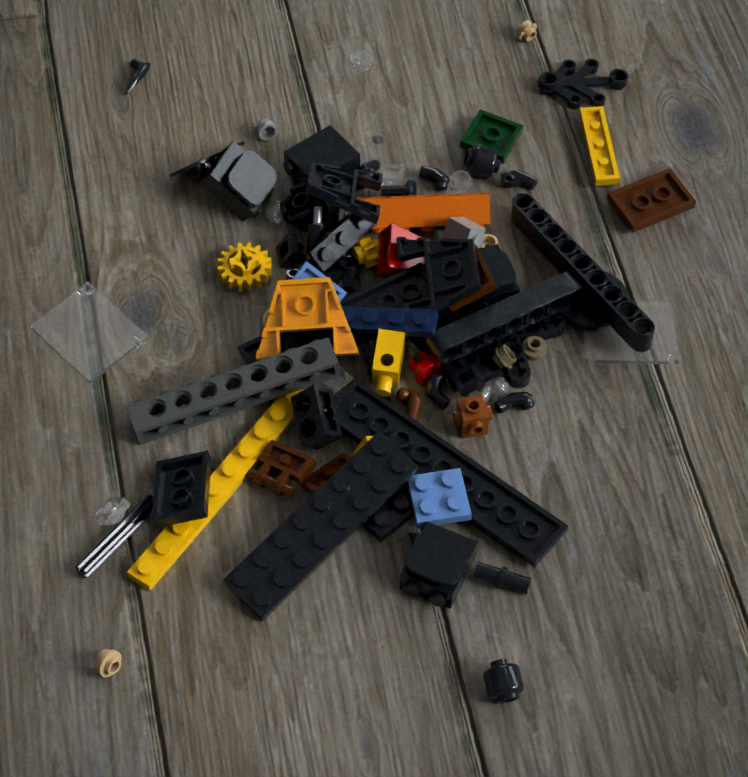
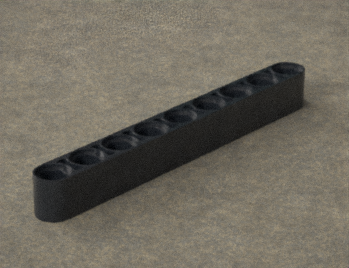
M526 193L515 195L512 199L511 220L515 226L561 274L570 272L586 289L584 299L634 351L646 352L651 349L655 331L653 321L531 195Z

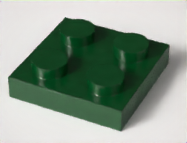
M480 109L462 137L460 148L465 150L468 148L472 149L477 144L493 148L497 152V159H500L501 163L504 164L521 136L524 125Z

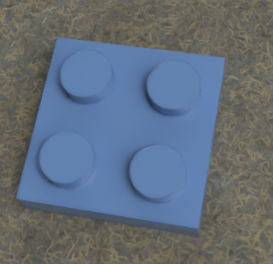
M461 468L417 474L407 481L417 528H423L426 522L442 525L471 520L472 514Z

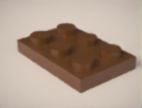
M671 168L608 192L607 200L632 233L693 209L696 205V200Z

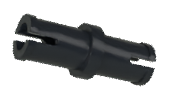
M480 561L477 562L473 578L496 584V588L502 589V587L524 594H527L531 577L507 571V567L503 566L501 569L481 563Z

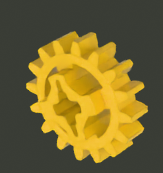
M238 242L237 248L230 245L228 246L229 252H221V258L217 260L218 276H221L223 284L228 282L229 289L237 286L238 292H241L243 288H247L249 292H252V286L260 289L261 281L267 283L268 276L272 275V259L268 257L267 250L261 252L260 245L253 248L251 242H248L246 246H242L241 242Z

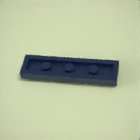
M342 306L352 334L378 335L379 329L405 332V336L412 337L435 336L439 317L435 309Z

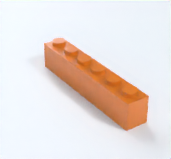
M487 192L356 198L380 205V216L377 225L371 229V233H380L391 223L410 231V227H420V231H434L435 226L446 227L449 217L462 216L484 227V224H490V194Z

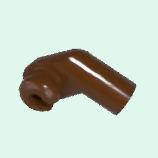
M399 388L396 393V399L402 401L407 407L406 414L418 421L421 398L411 388Z

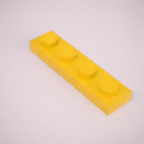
M604 107L580 108L579 117L595 186L619 185L620 176Z

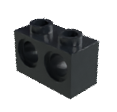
M313 384L291 397L301 446L320 450L342 438L331 388Z

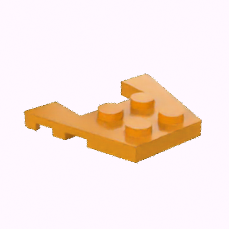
M330 277L277 281L268 320L263 329L259 350L257 349V361L264 357L281 354V332L333 329L334 352L336 356L359 355V350Z

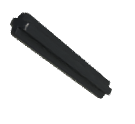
M147 495L76 565L75 568L79 575L83 578L89 577L152 514V495Z

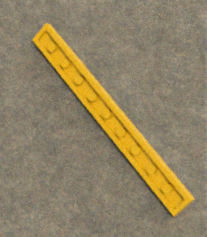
M303 389L277 398L210 475L208 517L166 526L127 571L128 578L148 591L152 590L246 480L249 469L257 467L258 462L256 458L271 440L278 442L293 425L296 419L293 414L291 397L303 391Z

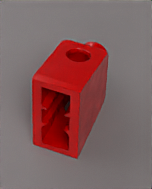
M393 223L379 233L377 276L388 278L421 262L426 268L425 256L403 262L398 257L397 237L417 240V237L420 236Z

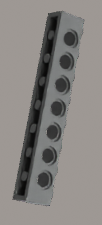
M329 338L317 339L307 345L290 348L281 354L264 357L248 365H240L234 370L222 374H214L202 381L191 382L184 387L172 391H164L158 396L146 400H138L128 405L127 409L139 444L142 445L308 388L313 384L316 385L340 377L339 362Z

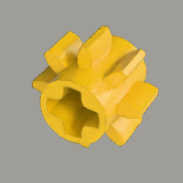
M365 236L357 242V246L352 247V255L358 259L359 265L363 264V267L367 268L377 265L379 242L376 239L371 241V237Z

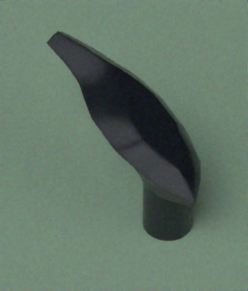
M137 59L131 60L130 66L136 70L126 89V95L145 77L150 69V63L141 62Z

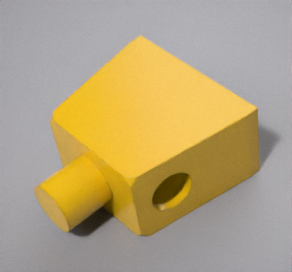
M379 329L372 366V384L376 385L375 392L380 396H390L391 388H398L405 355V332Z

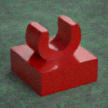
M420 351L419 360L422 362L417 363L411 359L409 367L413 372H416L415 381L424 387L425 380L430 373L441 372V363L433 353L428 356L427 353Z

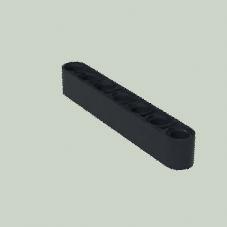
M570 272L562 273L437 329L434 337L426 338L425 345L440 363H449L578 304L585 297L586 289Z

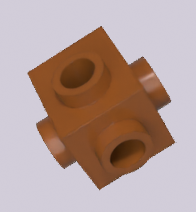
M483 395L466 396L462 399H457L456 410L452 412L454 425L458 426L461 439L487 435L489 421L493 419L491 406L486 405Z

